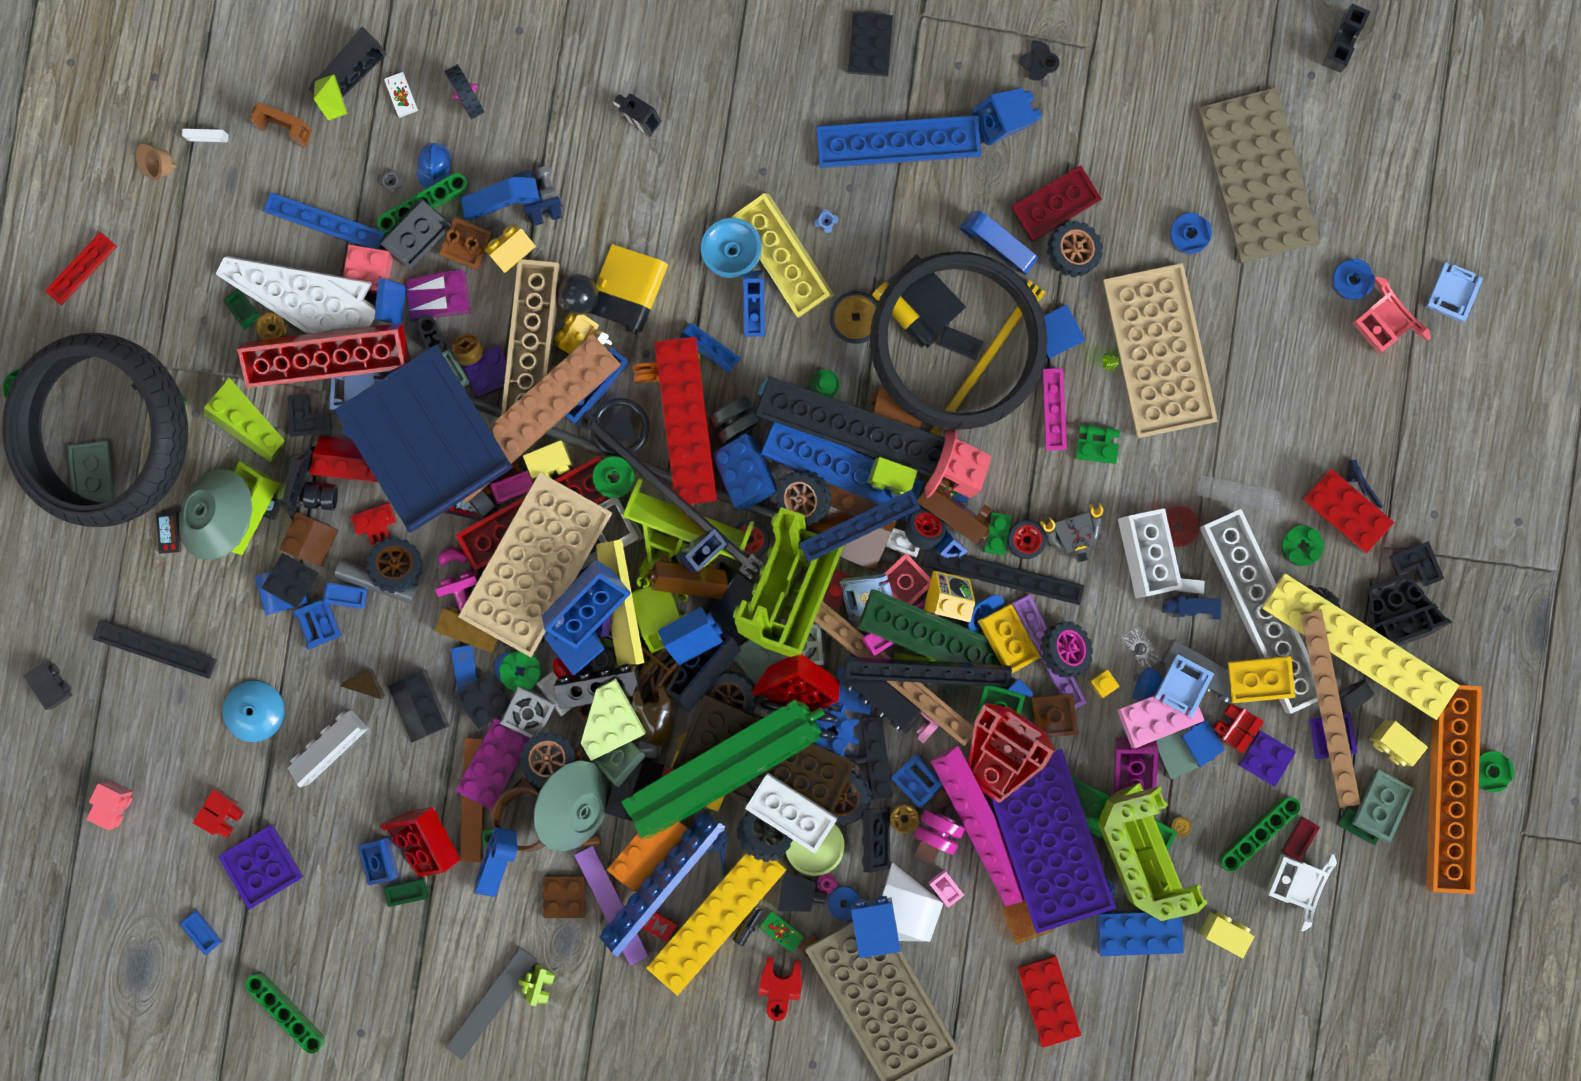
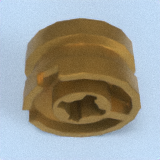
M266 313L258 319L256 331L264 340L286 337L288 325L281 316L275 313ZM269 325H275V330L270 331Z
M473 334L461 335L455 339V344L452 343V352L460 365L468 366L475 364L483 357V348L478 337Z
M900 804L893 808L890 813V822L896 831L907 834L914 831L918 826L919 815L914 807L909 804ZM907 815L908 822H902L901 816Z

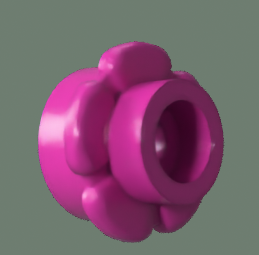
M830 873L819 876L817 880L818 889L822 892H827V894L832 893L834 888L837 887V880Z

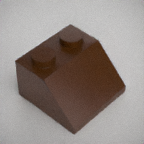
M296 512L279 550L322 567L338 530Z

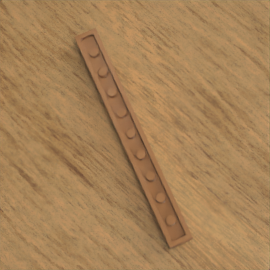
M823 601L821 602L814 623L855 657L891 659L883 651L875 656H871L862 640L864 635ZM885 681L962 746H965L972 738L974 727L919 682Z
M1322 609L1301 612L1339 807L1360 804L1323 612Z

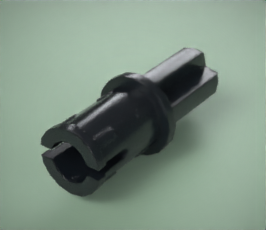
M755 906L746 920L741 922L742 925L732 940L744 947L751 933L755 932L756 929L754 927L764 911Z

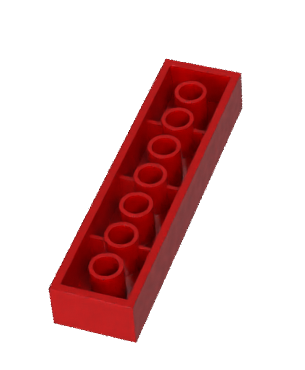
M403 323L243 342L237 348L246 388L393 371L411 361Z
M690 337L654 342L673 489L689 504L718 501L697 338Z
M600 455L555 480L597 505L611 499L598 492L593 483L594 469L603 460ZM608 475L607 478L611 480V483H615L612 475ZM526 496L456 534L475 571L479 572L487 567Z

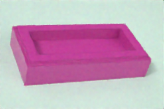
M529 470L490 484L497 504L528 493L534 482Z

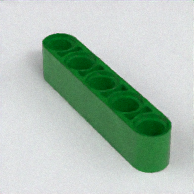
M460 173L448 176L382 214L377 221L378 227L387 233L391 228L385 229L383 227L384 222L391 219L393 227L401 219L402 211L405 209L410 210L421 198L428 200V204L435 210L468 190L469 184L467 179ZM457 179L463 180L461 188H454L453 186ZM444 189L446 195L441 199L436 198L437 191Z
M1290 796L1280 798L1220 854L1218 858L1220 867L1229 872L1238 870L1299 813L1301 809L1299 800ZM1291 800L1294 805L1293 809L1287 811L1285 804ZM1276 814L1279 819L1278 823L1272 825L1270 818ZM1262 828L1264 834L1262 838L1257 839L1255 832L1257 829ZM1247 842L1249 846L1247 852L1241 853V844ZM1232 856L1234 860L1232 866L1226 867V858Z
M258 972L246 980L245 987L247 991L305 1052L314 1054L325 1045L324 1035L266 974ZM254 978H257V979L260 980V982H261V987H260V988H257V987L254 986V984H253V979H254ZM268 993H272L275 996L274 1003L268 1001ZM282 1008H286L289 1011L290 1015L288 1018L282 1015ZM296 1023L303 1025V1032L296 1030ZM310 1038H315L318 1041V1047L311 1046Z

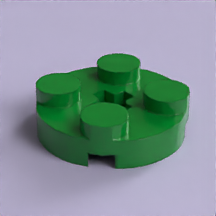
M615 456L608 457L596 465L593 472V483L596 490L603 496L619 498L625 496L631 490L634 483V472L626 460ZM612 472H616V476L620 477L615 483H611V480L607 478L608 475H612Z
M1306 525L1291 528L1281 542V550L1284 557L1296 566H1308L1318 561L1324 549L1323 539L1319 531ZM1301 540L1307 543V548H1305L1304 552H1302L1301 548L1297 547Z
M520 651L512 652L501 663L499 668L500 678L503 684L511 690L516 691L518 686L530 690L539 682L541 675L540 662L534 655L529 657ZM517 666L520 668L525 667L526 670L523 677L515 674Z
M1497 751L1481 753L1479 755L1478 788L1488 792L1505 790L1514 778L1513 763L1509 758ZM1491 766L1494 769H1497V773H1494V777H1491V775L1488 774V770Z

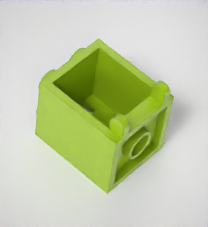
M651 586L645 589H637L632 593L636 619L651 653L665 648L657 630L687 614L681 615L673 593L654 591Z

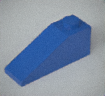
M750 271L743 275L745 337H764V271Z

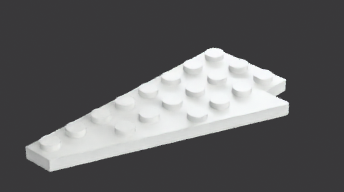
M231 256L223 258L216 272V275L307 334L372 327L376 320V307L364 300L372 285L370 281Z

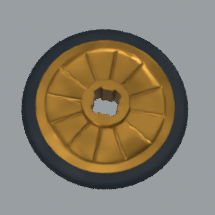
M852 291L841 295L834 302L830 310L832 330L841 340L847 343L861 344L869 341L872 317L878 302L869 294L860 291ZM859 314L860 320L853 321L852 315Z

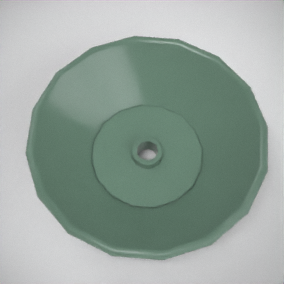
M216 469L203 474L189 488L182 501L179 513V534L186 550L196 558L213 561L228 555L240 544L249 528L252 514L251 492L244 479L232 470Z
M578 760L563 765L550 775L539 791L534 807V828L539 840L550 850L565 852L580 847L594 835L603 822L604 812L609 800V785L605 774L594 763Z

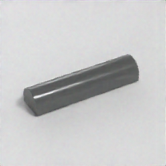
M345 559L339 561L334 575L339 580L409 604L414 603L420 586L414 583L411 589L407 588L402 593H399V591L389 593L386 590L383 592L378 586L375 587L372 584V580L368 577L367 567Z

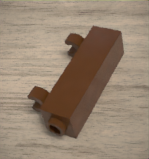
M943 477L937 489L929 498L926 497L924 489L917 500L920 505L976 545L980 540L984 541L990 533L988 530L990 524L984 519L991 512L990 507L984 504L979 513L975 514L944 492L951 482L950 479Z
M660 554V561H655L653 568L648 572V581H650L651 588L654 591L722 599L729 586L725 570L715 569V562L713 561L706 568L703 567L698 572L688 571L682 564L669 563V556Z

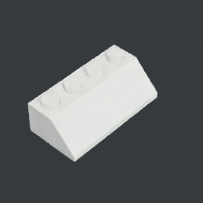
M1165 508L1119 518L1118 522L1135 598L1182 589Z
M343 711L335 718L337 722L332 727L328 725L320 733L322 736L317 741L313 739L306 745L305 748L307 750L302 755L299 753L290 761L292 764L288 767V770L299 787L309 785L369 729L353 711H348L347 713Z

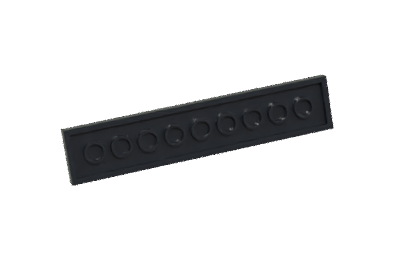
M770 375L755 412L756 416L876 458L881 457L928 476H932L945 442V437Z

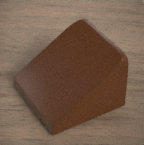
M920 840L912 858L932 866L940 849Z

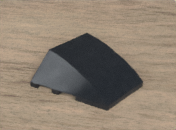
M316 445L287 458L276 498L282 504L291 520H293L296 512L300 513L302 504H299L298 501L308 466L312 464V456Z
M721 562L719 570H725L729 586L722 599L709 598L705 612L706 614L710 612L715 623L717 622L721 630L731 636L738 645L747 637L738 633L733 614L736 606L741 605L742 600L751 602L754 585Z
M1408 574L1368 588L1372 629L1398 646L1427 637L1452 623L1448 617L1446 618L1438 610L1439 607L1426 597L1425 592Z

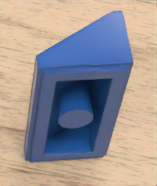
M1014 679L1009 687L1004 688L1005 690L1031 697L1033 695V692L1021 679Z

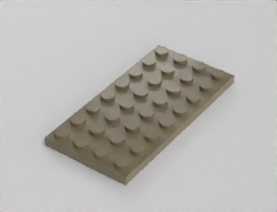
M1277 87L1199 107L1198 113L1240 264L1318 244L1320 242Z
M853 921L805 947L806 953L881 1081H904L959 1051L902 950L901 952L859 958Z

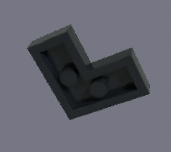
M310 395L288 396L291 437L332 434L331 414H311Z
M1429 541L1389 556L1396 575L1416 568L1423 587L1444 579Z

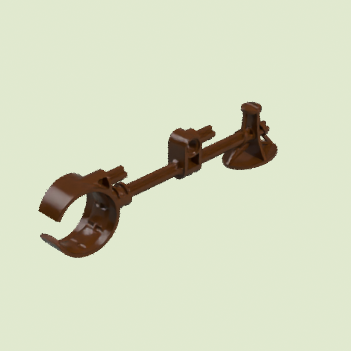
M640 637L642 650L650 656L648 662L644 660V667L639 672L641 686L643 688L648 680L651 679L653 696L659 697L658 686L663 685L667 689L677 669H681L683 664L679 665L676 662L669 669L667 666L675 662V659L664 664V661L670 655L666 648L652 655L643 647V644L646 642L643 637ZM662 666L655 686L653 674ZM664 669H666L668 672L662 678ZM633 696L627 697L629 703L632 701ZM592 703L577 707L578 716L586 723L589 716L585 715V710L587 707L592 706ZM581 743L574 750L576 761H582L587 755ZM537 764L534 768L539 772L542 766ZM521 777L512 789L503 793L496 801L491 814L492 829L494 830L495 827L501 828L502 813L510 801L523 794L538 797L541 787L537 789L526 778ZM538 840L528 846L517 845V851L533 852L545 847V845Z

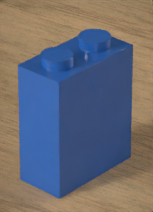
M702 607L657 630L664 647L679 665L723 642L720 636L723 632L719 624L715 623L711 613L706 614Z
M879 896L872 901L861 899L851 904L859 958L901 952L892 897Z

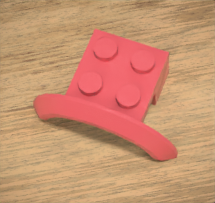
M1376 277L1375 283L1383 297L1352 322L1355 328L1378 354L1397 341L1409 328L1423 339L1430 340V330L1404 307L1385 278Z
M945 429L943 431L945 442L942 454L934 473L925 486L926 497L929 498L934 493L943 477L955 482L954 491L972 498L982 489L992 456L958 440L957 430Z

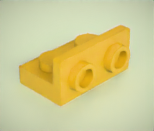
M568 314L563 329L559 330L554 337L555 342L553 345L570 355L592 334L594 335L599 325L585 315L575 316Z

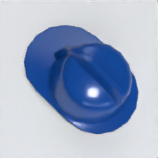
M428 144L420 151L418 157V180L425 189L450 176L451 156L448 149L442 144Z
M992 595L985 600L975 599L971 621H965L968 624L969 630L976 633L981 631L982 628L978 621L1004 608L1003 598L999 595Z

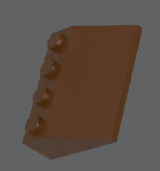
M825 482L830 487L829 493L832 494L831 508L822 520L810 526L806 525V530L820 534L878 506V504ZM896 521L844 545L840 557L875 571Z

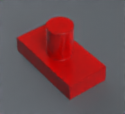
M837 569L829 582L822 600L835 612H837L844 599L840 581L844 578H852Z

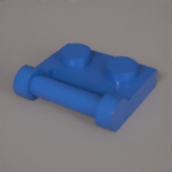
M323 599L293 611L295 618H298L307 641V650L342 637L331 606L328 603H322ZM306 613H310L319 638L316 640L306 619Z
M917 753L892 777V780L921 808L944 786L940 778L922 760L923 757ZM915 765L934 783L931 788L912 770Z

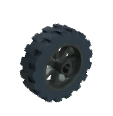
M748 811L740 820V824L737 827V831H739L737 835L738 840L741 841V847L747 850L746 853L750 856L753 855L754 859H761L763 862L771 860L773 862L778 858L780 859L791 847L793 839Z

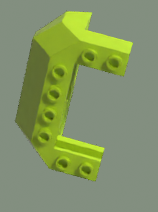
M781 507L779 513L774 514L771 523L774 527L773 533H775L776 542L768 550V561L766 565L763 564L761 567L759 583L754 584L752 590L753 598L751 602L742 600L741 605L736 606L733 618H735L738 633L766 649L792 657L802 653L844 546L808 563L799 543L818 534L806 530L803 514ZM803 566L809 569L801 584L797 580ZM782 619L788 620L786 626L780 624Z
M1137 783L1112 795L1107 800L1097 823L1126 896L1136 907L1160 921L1198 913L1207 904L1206 899L1204 900L1201 894V886L1196 884L1182 888L1153 816L1159 814L1160 809L1168 806L1160 792L1162 789L1158 786L1143 790L1141 784Z

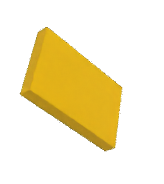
M1012 603L978 621L1001 665H1010L1012 673L1041 658Z
M1291 656L1228 662L1232 703L1295 698Z

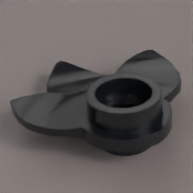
M1033 40L1031 43L1032 52L1019 58L1020 64L1025 69L1030 70L1029 79L1034 81L1042 80L1048 73L1055 72L1060 63L1059 58L1054 53H1051L1049 46L1037 40ZM1051 61L1053 65L1049 67L1045 62Z

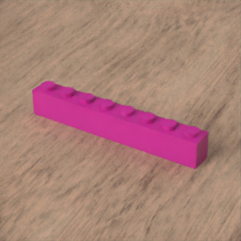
M959 746L943 750L931 760V763L1005 906L1022 902L1025 898L1003 832Z

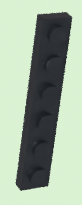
M99 620L92 639L211 679L217 662L215 658L103 620Z

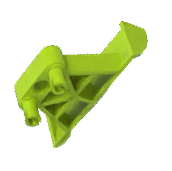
M639 478L623 517L643 524L647 555L639 568L640 575L637 579V585L641 587L642 583H644L642 588H647L650 585L648 572L653 568L655 561H660V554L668 555L669 557L677 555L688 545L683 543L684 540L691 542L706 532L675 505L640 493L639 490L643 479ZM704 517L740 550L744 551L754 521H750L747 531L744 532ZM654 529L679 538V541L654 532ZM723 548L704 567H706L719 554L728 556L733 559L735 558ZM678 559L679 563L674 562V561L671 560V563H674V564H682V562H681L679 559ZM677 593L675 595L678 602L681 597L683 598L681 603H685L689 599V595Z

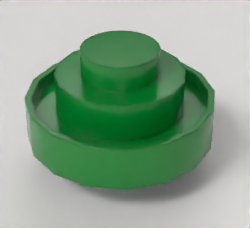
M828 369L816 372L810 381V389L812 391L832 398L838 393L840 388L838 376Z

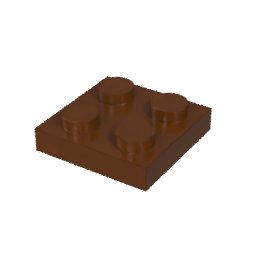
M1073 693L1032 697L1035 725L1044 730L1048 737L1079 734Z
M585 876L543 877L544 918H585Z

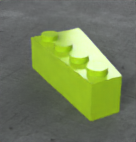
M230 377L204 407V416L270 463L283 450L285 440Z

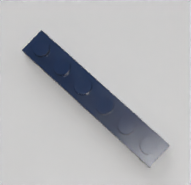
M909 490L799 543L809 563L919 510L920 506L912 490Z

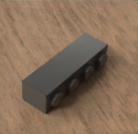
M1172 640L1160 661L1165 664L1164 668L1168 670L1175 655L1179 654L1214 673L1206 692L1211 693V691L1219 694L1217 698L1226 703L1232 702L1229 670L1182 643ZM1186 665L1180 670L1197 680L1201 674Z

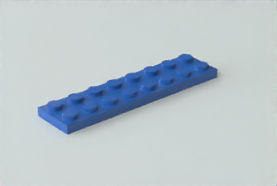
M978 115L817 127L819 168L981 157Z
M773 422L760 455L796 471L810 470V472H816L820 478L823 477L825 479V482L878 505L897 497L891 494L892 491L884 489V491L877 490L872 487L873 484L867 483L874 459L845 446ZM915 478L912 492L917 500L924 482ZM912 513L902 518L909 520Z
M706 809L697 816L695 823L690 829L683 833L682 840L669 850L667 857L657 864L654 872L643 881L639 890L631 895L624 908L616 913L614 920L602 930L599 938L615 956H619L725 829V826Z

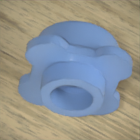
M823 209L819 218L815 220V226L824 229L825 233H831L834 224L838 223V217L827 209Z

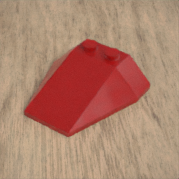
M985 703L975 720L968 766L981 791L1000 803L1046 767L1055 749L1044 730L1013 709Z

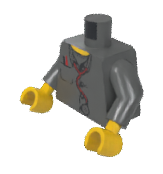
M1099 503V508L1094 510L1092 504L1089 505L1091 514L1088 512L1056 523L1048 517L1049 524L1047 525L1041 521L1040 525L1045 530L1048 542L1058 551L1065 554L1074 551L1077 563L1089 560L1086 547L1095 545V541L1098 540L1101 529V515L1103 513L1101 503Z

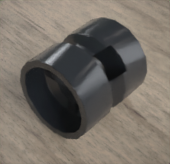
M307 482L303 496L304 507L318 509L320 506L322 510L335 511L338 502V486L324 484L321 487L319 483Z

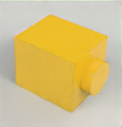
M1104 669L1088 680L1099 698H1104L1120 687L1108 669Z

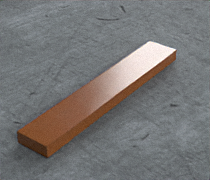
M465 738L464 774L483 739ZM464 795L462 798L460 862L480 863L482 856L484 806Z

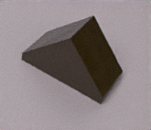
M368 669L341 684V687L378 699H384L385 696L372 669Z

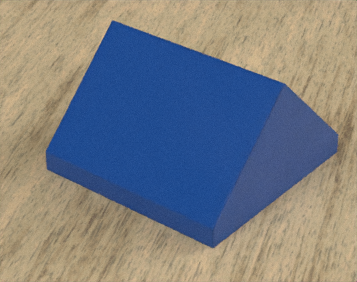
M389 837L358 845L368 885L391 881L399 877Z

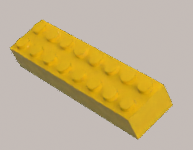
M745 852L651 960L646 969L678 996L784 874L787 867L778 859L773 862L771 860L763 862V860H756L753 855L750 856Z

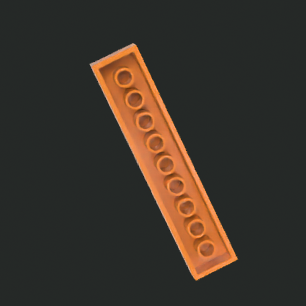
M1459 685L1438 719L1432 718L1426 889L1432 892L1475 894L1482 686Z

